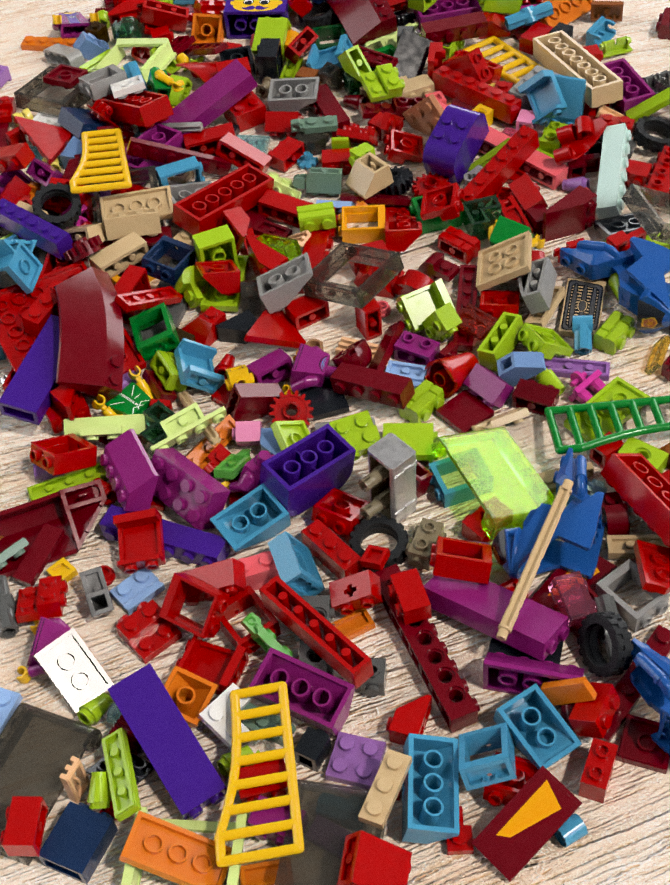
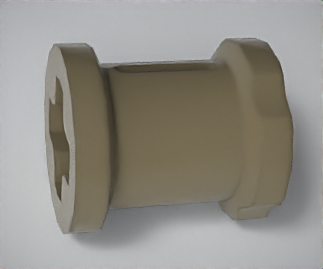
M265 77L262 83L255 89L257 95L261 98L268 97L270 77Z

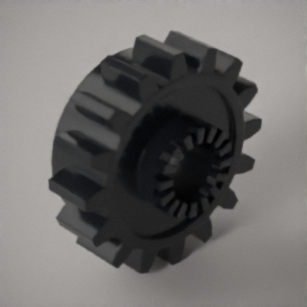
M404 166L390 168L394 182L379 191V193L385 195H402L412 187L414 181L412 171H409V168L404 169Z

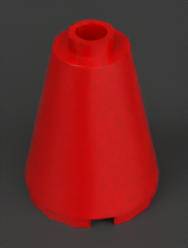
M465 352L432 360L425 367V370L427 369L425 379L441 387L444 391V398H449L464 384L463 382L476 363H478V359L473 353Z

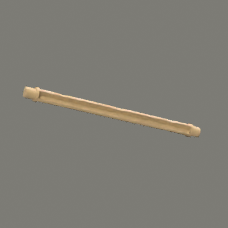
M565 479L563 484L559 486L556 497L510 599V603L498 625L499 630L496 638L500 641H506L508 634L512 632L541 560L545 555L561 514L572 493L571 489L574 483L569 479Z

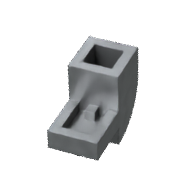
M101 566L80 572L79 575L92 617L114 610Z

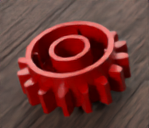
M431 172L428 175L422 174V177L417 176L416 181H413L412 194H414V197L423 196L424 191L451 184V182H449V178H445L443 175L438 176L437 173L435 175H432Z
M287 390V395L280 392L279 399L274 397V404L269 406V409L272 410V412H269V417L274 418L271 424L275 421L304 420L307 428H309L310 423L308 420H313V415L310 413L314 411V407H309L311 400L305 401L306 394L301 395V397L298 396V390L294 394ZM289 409L295 410L296 415L290 416L286 411Z

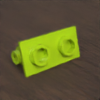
M624 36L616 38V44L614 39L603 41L599 44V49L603 52V58L625 54L633 51L629 45L632 40L631 37Z

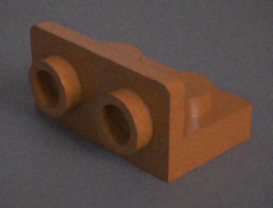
M592 1L590 21L596 22L601 16H604V18L614 22H622L624 1Z

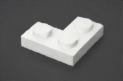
M234 682L198 716L230 749L232 743L230 692L240 689ZM249 697L240 699L241 710L250 702ZM241 723V733L250 731Z

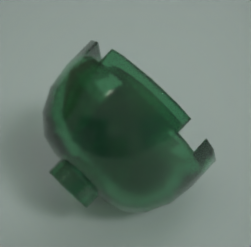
M122 17L121 21L117 22L116 20L112 24L111 31L115 41H117V38H142V24L135 17Z

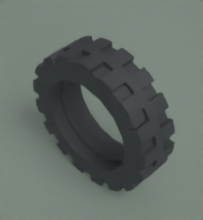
M326 1L320 4L312 2L313 7L311 11L303 18L298 14L300 25L303 29L306 26H309L311 29L313 27L328 26L336 23V20H338Z
M655 116L639 118L632 133L634 142H637V145L639 147L642 146L646 151L650 150L652 153L662 152L664 145L670 146V120L662 119L663 117L659 116L658 118ZM646 131H655L663 134L667 138H656L648 134Z
M59 182L57 184L49 183L46 187L45 185L42 186L40 191H36L35 197L32 199L34 215L62 230L68 226H73V223L79 220V216L82 213L80 196L70 192V185H62ZM53 197H63L72 203L71 209L61 216L46 214L42 210V206L48 199Z
M373 516L370 520L363 519L360 524L355 525L354 531L350 533L349 545L360 557L365 552L361 548L363 540L370 535L384 533L392 536L397 541V545L390 552L391 555L384 568L394 564H402L405 561L404 557H407L405 550L408 544V534L404 530V526L401 523L398 524L396 519H388L387 516H381V518ZM363 567V570L369 569V570H371L372 572L379 571V570H375V569H370V568H365V567Z
M613 611L588 614L586 619H583L581 622L582 626L578 629L580 635L577 638V643L580 645L579 654L583 657V664L588 666V671L595 673L596 677H610L623 674L624 670L629 668L630 665L628 663L633 658V655H631L633 650V644H631L632 635L631 632H628L627 623L623 622L622 617L619 614L615 615ZM601 626L607 630L611 639L612 654L609 662L604 659L599 649L598 636Z

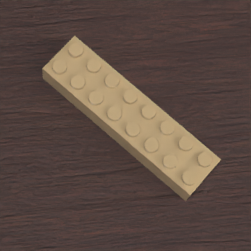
M563 30L533 38V56L547 69L564 76L586 79L585 103L591 108H599L601 105L613 104L623 99V80Z

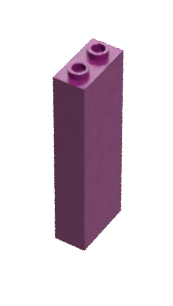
M235 59L172 109L174 114L162 123L202 122L205 128L255 89L258 84L250 72Z
M433 576L424 585L431 603V609L498 640L496 638L499 630L498 625L510 603L513 591L491 581L488 584L440 576ZM525 598L511 634H508L506 641L501 642L540 661H544L549 654L552 655L555 652L557 645L568 637L570 628H568L569 617Z

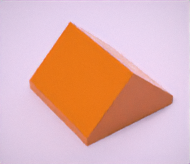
M193 13L191 36L194 35L196 39L194 43L223 42L226 37L224 16Z
M175 665L164 687L188 726L197 727L200 722L198 716L209 705L218 685Z

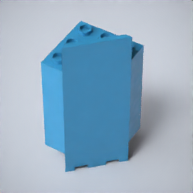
M1 239L0 272L6 271L26 294L32 293L43 268L42 263L32 253L37 240Z

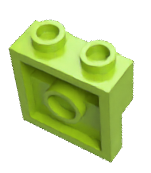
M391 63L378 65L375 71L362 73L359 76V80L371 103L400 97L405 88L404 80L398 77L397 67H393Z
M524 322L517 335L518 340L523 341L522 344L529 351L542 352L545 359L552 360L554 355L570 357L574 351L553 329Z
M368 410L329 422V425L356 450L354 461L368 454V448L381 439Z

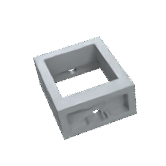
M111 64L79 77L80 83L78 86L81 93H84L93 100H97L112 94L110 84L125 80L127 76L124 70Z
M628 559L596 583L595 593L598 596L604 594L614 596L619 615L627 623L628 627L636 632L641 627H647L656 615H662L669 607L670 593L663 595L644 590L653 600L638 612L632 609L614 593L630 580L642 588L638 567Z

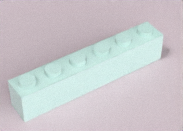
M625 123L609 125L603 133L596 193V213L599 220L619 216L622 210H624L623 196L626 195L624 183L627 181L626 168L629 167L627 155L630 154L629 141L632 139L631 131L627 129Z

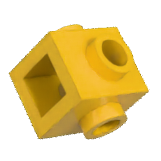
M245 364L225 369L228 378L225 380L227 391H232L234 383H238L240 380H242L240 383H255L252 372L249 373L248 367Z

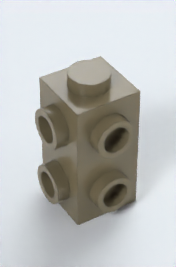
M422 518L420 525L415 526L413 540L408 542L405 550V555H408V565L417 569L430 570L432 543H437L438 536H447L444 533V523Z

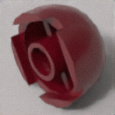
M361 339L349 345L348 349L340 351L332 358L336 367L341 362L367 367L372 359V351L366 340Z

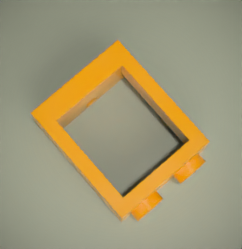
M385 204L342 206V214H338L339 225H342L338 226V235L342 237L343 244L370 243L382 239L386 242ZM378 222V227L347 228V223Z

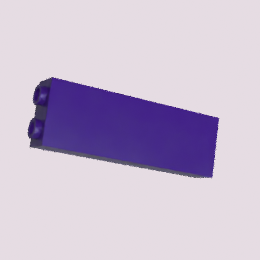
M50 315L1 396L0 411L2 415L36 425L41 423L53 402L50 391L60 385L56 383L59 351V316Z
M150 663L107 689L184 820L190 818V820L195 819L204 812L203 808L209 804L214 806L225 799L224 795L227 791L225 784Z

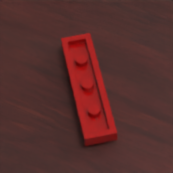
M172 286L118 294L114 301L123 311L131 312L152 308L163 302L165 305L181 303L183 296Z

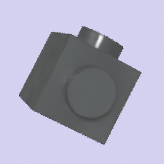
M371 658L374 675L360 686L361 694L370 697L385 696L386 658Z

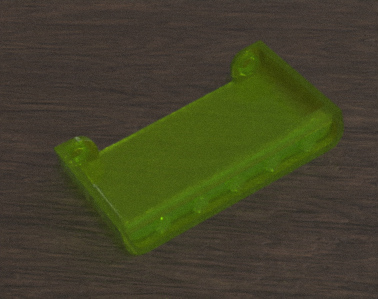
M505 427L436 437L431 445L432 452L437 458L449 456L484 509L485 514L481 521V526L490 540H493L503 529L517 527L523 529V522L531 510L539 508L541 503L552 505L555 499Z

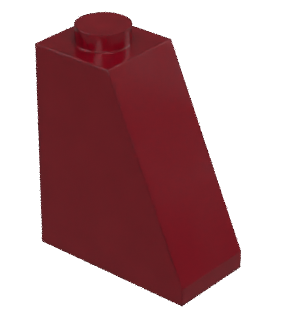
M234 383L225 407L227 415L230 414L235 421H253L269 415V412H272L269 406L274 404L273 398L279 399V393L282 392L284 394L278 383Z

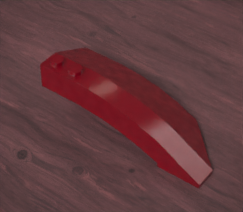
M387 0L326 1L339 19L353 46L397 31L396 16Z
M90 267L53 287L56 289L59 311V351L56 383L96 397L98 394H101L109 401L122 393L124 368L123 319L121 307L114 301L117 292L109 274Z
M101 479L65 488L39 499L0 511V536H4L0 540V553L21 538H26L29 543L24 547L25 553L16 559L11 556L6 560L8 564L0 569V575H6L7 578L14 574L45 523L65 531L64 537L47 564L78 553L107 500Z

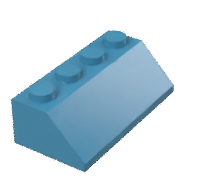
M409 733L403 746V754L412 757V764L402 788V841L430 844L459 836L458 739Z

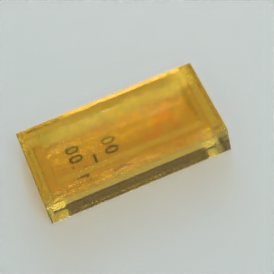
M664 335L653 345L644 372L648 375H651L662 366L670 344V337L668 335Z

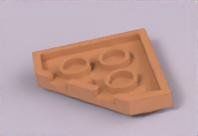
M431 94L402 114L411 128L430 137L444 110L434 94Z

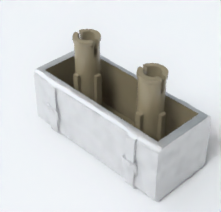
M388 433L368 448L369 474L358 481L360 488L364 492L370 491V503L360 509L361 515L364 518L366 517V520H370L378 513L381 516H387L388 519L394 518L397 520V523H400L416 511V451L393 433Z

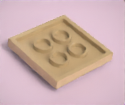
M529 231L478 251L476 288L479 292L491 289L493 286L506 283L513 278L531 272L532 235Z

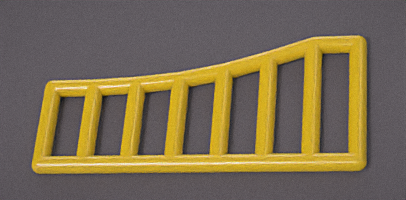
M491 36L463 49L471 52L475 48L480 49L494 43L496 46L481 52L484 58L503 49L507 52L489 61L498 64L513 56L518 58L503 65L501 78L513 84L520 81L518 78L528 74L536 65L541 66L495 36ZM526 63L529 65L512 74L506 73V71Z
M121 129L82 132V155L80 163L69 181L70 192L72 194L131 188L132 181Z
M284 681L232 690L230 692L231 765L223 808L214 837L216 865L220 868L300 854L304 851L287 684ZM278 692L279 704L246 710L240 709V699ZM280 714L281 726L241 733L242 720ZM278 736L283 737L284 748L241 756V743ZM285 758L286 771L239 779L240 766ZM287 782L288 795L234 804L237 790ZM290 805L291 819L227 830L230 816ZM292 830L293 844L226 856V841Z

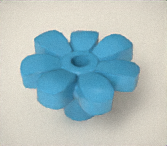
M305 151L304 155L300 157L301 159H297V165L301 169L306 167V170H308L310 167L318 165V157H313V154H310L309 151Z

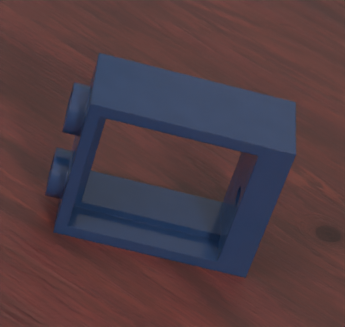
M163 235L142 257V267L146 268L149 276L175 285L182 272L195 263L196 254L194 246ZM165 255L180 262L175 268H172L157 261Z

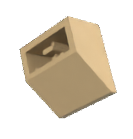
M368 152L355 160L345 184L366 200L382 189H385L394 180L389 164Z

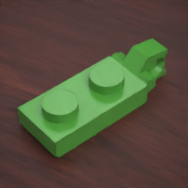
M242 449L237 454H230L214 468V477L222 478L225 481L235 479L242 472L244 465L251 460V449Z
M251 612L241 621V625L251 634L250 637L266 653H268L271 647L293 657L292 651L287 646L281 645L276 640V635L270 629L263 627L261 618Z

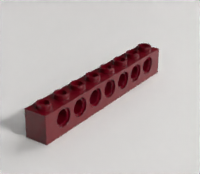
M394 564L382 569V571L373 572L380 577L383 600L381 603L451 733L478 722L479 704L476 698H471L468 693L469 687L466 680L459 677L457 664L454 659H449L447 647L444 641H439L434 623H429L428 619L404 625L402 617H397L394 607L396 601L395 598H390L387 585H390V575L403 571H400L398 565ZM443 680H448V681H450V682H448V683H443V682H441V681H443ZM458 699L460 702H453L452 700Z

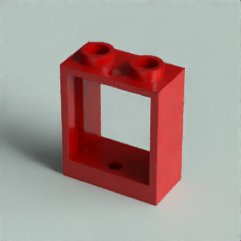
M129 264L114 286L117 295L151 289L146 268ZM121 309L123 323L131 325L129 318L141 313L143 310L125 312Z
M74 433L31 442L30 462L56 476L96 466L97 446Z
M438 536L437 543H432L429 566L433 567L434 576L488 584L492 568V545Z
M174 573L159 616L202 639L214 638L220 629L223 613L228 608L230 594L187 573ZM190 585L214 597L204 626L180 614Z
M250 585L246 586V590L239 591L237 595L229 597L228 608L223 613L220 621L221 631L236 649L238 645L246 647L248 654L256 652L260 646L250 637V633L241 638L228 622L231 618L254 605L267 621L263 627L270 629L276 637L281 634L279 621L263 605L262 600Z

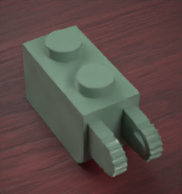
M310 167L307 170V174H296L292 183L295 188L306 189V193L311 195H320L321 193L337 196L341 194L343 168Z

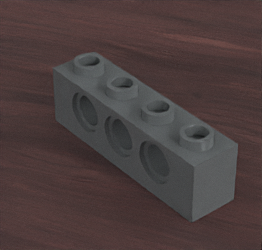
M330 595L302 596L306 602L330 623L331 618L336 617V610L331 608ZM300 639L299 660L334 676V669Z

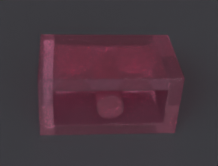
M580 571L553 578L548 589L558 612L569 617L568 628L582 625V620L586 619L588 614L597 612V604L591 598L587 581L582 578Z

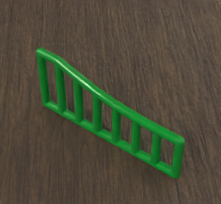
M670 395L552 406L544 409L557 454H566L569 447L573 448V453H581L622 439L670 431V422L665 423L659 408L661 404H670ZM650 406L656 424L644 426L638 407ZM629 408L636 428L624 430L617 409ZM608 410L616 433L604 436L596 411ZM575 413H588L596 439L584 443ZM554 415H567L575 441L574 445L562 444Z

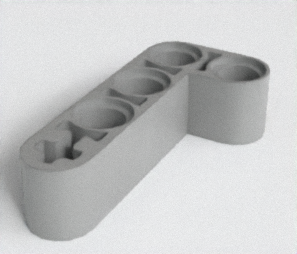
M56 43L43 50L47 61L56 65L63 64L79 68L86 63L81 51L77 48Z

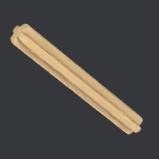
M187 391L178 393L177 397L184 408L195 403ZM211 424L206 426L207 429L202 433L210 444L216 445L220 443L221 438Z

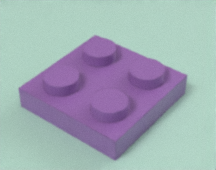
M338 732L325 773V779L370 790L383 761L387 747L386 742Z

